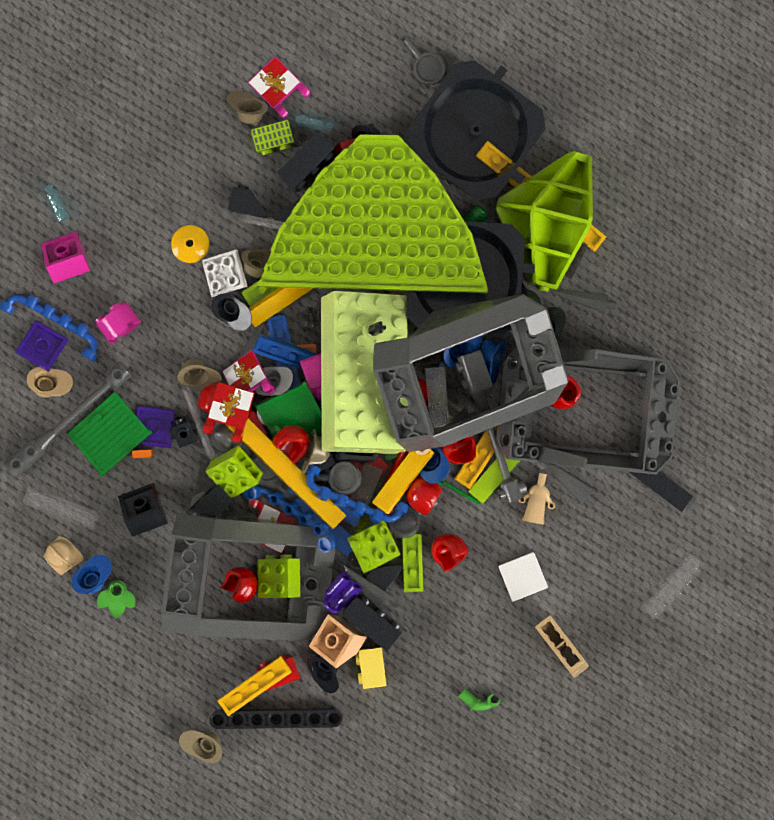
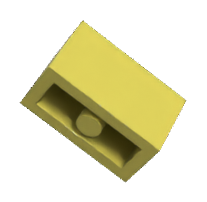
M382 647L359 649V654L355 655L356 664L361 666V673H358L359 685L363 684V689L386 686Z

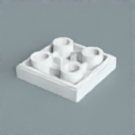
M232 250L202 260L211 297L248 287L238 250Z
M534 552L498 566L512 602L548 588Z

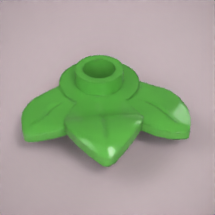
M114 580L108 585L107 590L99 594L97 607H109L111 614L115 618H119L124 613L126 607H135V597L133 593L127 590V586L123 581ZM115 586L121 588L120 593L114 591Z

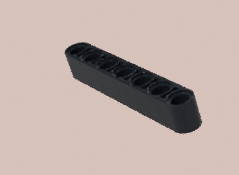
M336 708L239 709L230 716L224 710H216L210 717V724L215 729L334 728L341 725L343 714ZM317 713L321 719L319 722L313 723L310 720V715ZM337 713L340 719L338 722H331L329 715ZM240 714L243 717V722L236 724L233 721L234 715ZM259 714L262 716L263 721L259 724L254 723L252 716ZM279 714L282 717V721L274 723L271 716ZM292 714H299L301 721L299 723L292 722L290 718ZM222 715L224 723H215L214 716Z

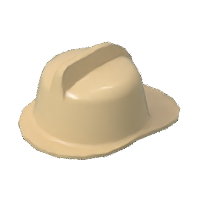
M37 367L28 373L27 384L40 397L61 396L71 390L73 379L66 371L51 368L47 372L41 367Z
M58 536L56 540L50 543L44 554L47 563L60 575H63L84 560L81 552L69 540Z

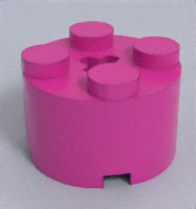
M125 301L120 304L116 303L109 309V314L106 316L102 315L95 320L97 327L110 344L116 343L118 336L125 337L139 325L138 323H141L139 317Z

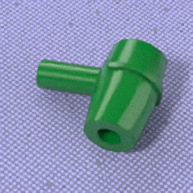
M476 205L469 211L464 221L488 223L485 220L488 213L482 206Z

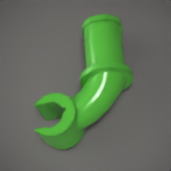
M466 688L458 696L471 708V711L488 710L498 706L500 703V699L497 703H491V697L494 694L489 695L487 700L480 701V698L477 699Z

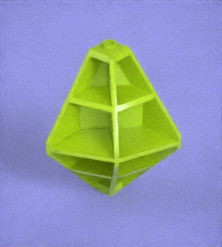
M576 151L568 152L498 198L495 210L501 224H512L525 239L523 264H535L534 274L524 273L528 284L538 286L537 290L543 292L557 290L590 230L593 219L592 156Z

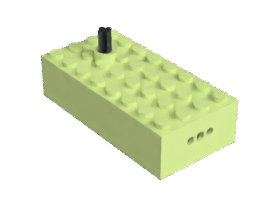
M333 291L321 297L322 451L396 454L405 451L396 442L373 371L375 343L407 337V295ZM400 398L401 404L408 406V401Z

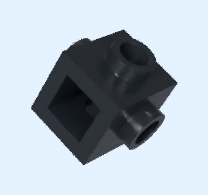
M189 414L186 416L179 415L171 421L169 433L172 439H176L179 448L197 442L196 431H198L195 420L190 419Z

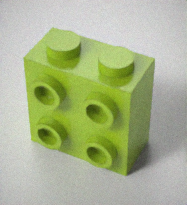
M240 446L211 460L205 471L231 498L257 485L263 475L262 471Z
M381 521L380 524L376 523L347 538L363 573L375 569L401 555L385 521Z
M265 555V559H258V598L300 597V559H292V555H280V559H277V555Z

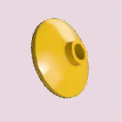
M183 226L172 237V251L179 260L185 263L198 262L206 256L209 250V238L205 231L198 226ZM192 240L193 246L188 247L186 242Z

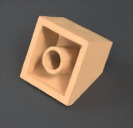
M328 614L309 647L335 668H338L358 653L367 637L340 616Z

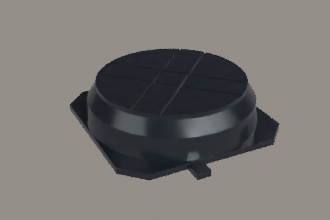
M474 60L454 64L407 129L406 135L408 146L424 163L474 199L483 200L497 197L510 178L519 184L522 183L525 176L516 170L543 134L546 127L543 109L501 80L508 71L506 68L500 66L496 73L493 74ZM487 141L512 160V163H508L500 170V173L494 172L476 157V154Z
M464 221L473 235L487 283L488 293L408 291L406 316L417 328L422 325L434 310L521 294L523 273L534 274L535 264H523L525 239L512 224ZM509 324L483 335L504 337L512 328Z

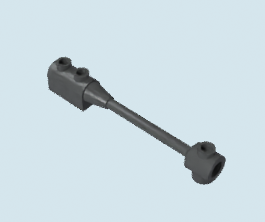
M475 350L457 357L458 361L454 364L456 371L463 374L464 380H461L463 391H468L480 411L488 410L489 404L486 389L493 387L481 350ZM495 427L490 428L487 431L504 478L500 483L501 489L497 490L498 497L501 501L505 500V503L519 500L527 493L526 485L522 479L518 480V478L511 477L504 454L496 440L497 433Z
M118 362L105 374V383L54 428L49 429L36 438H32L4 463L15 477L19 478L47 453L46 450L57 437V434L110 387L119 388L132 377V374L121 362Z

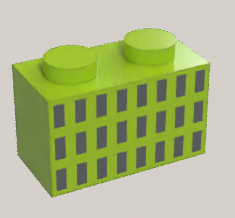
M288 120L251 130L256 151L258 154L261 153L262 156L270 155L273 153V150L279 148L280 151L291 149V145L294 144Z

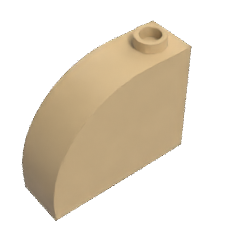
M550 615L535 626L573 678L589 667L585 659Z

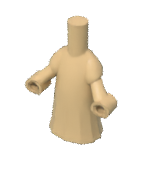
M539 473L537 484L533 485L523 495L524 501L518 500L519 503H525L526 499L529 498L522 521L544 525L546 502L548 503V509L555 508V503L549 497L550 492L545 487L547 474Z

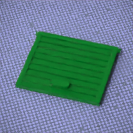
M305 381L283 394L274 396L256 405L273 438L280 429L288 425L302 427L309 435V438L313 429L316 430V435L322 436V410Z
M115 391L67 435L100 473L99 476L102 477L152 434V431L146 428Z

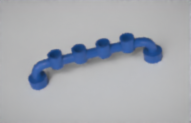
M16 294L10 296L5 302L1 300L0 309L10 315L15 309L12 306L13 303L20 302L81 338L86 339L90 343L89 349L84 348L81 355L95 362L98 356L95 353L97 341L88 332L89 328L81 323L76 326L71 323L73 320L71 317L64 313L62 316L55 314L56 309L48 304L45 307L39 305V299L32 295H29L27 298Z
M309 465L305 472L307 474V486L312 491L318 493L316 498L322 501H327L328 498L335 500L334 505L345 509L347 505L353 508L352 513L358 516H363V513L370 515L369 520L374 523L380 524L381 520L395 522L402 514H406L409 506L398 501L393 508L395 512L392 515H388L379 509L371 508L360 501L352 500L346 495L338 494L327 487L315 484L313 478L319 476L321 470L319 467Z
M258 485L244 491V495L248 500L257 499L260 494L265 495L269 498V502L272 505L278 504L283 508L285 514H292L298 518L301 525H308L312 528L315 535H322L323 537L318 540V548L322 552L327 553L334 549L335 537L328 531V524L326 522H315L314 515L310 511L301 512L296 501L290 503L285 501L283 492H272L268 488Z

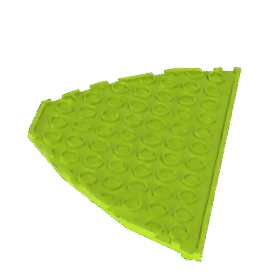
M359 135L347 149L345 148L328 167H325L318 174L315 182L308 188L286 222L279 228L261 280L258 282L259 287L488 293L487 283L471 231L435 173L399 135Z

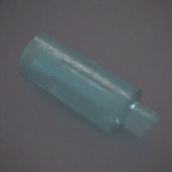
M301 113L296 114L295 127L324 132L325 129L333 130L334 122L327 121L325 117Z
M52 184L46 186L47 194L45 196L57 222L61 223L69 219L70 215L58 189L54 190Z

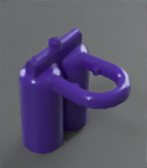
M341 572L326 589L323 601L324 606L330 612L338 613L354 600L361 592L362 586L358 582L352 581L347 573Z

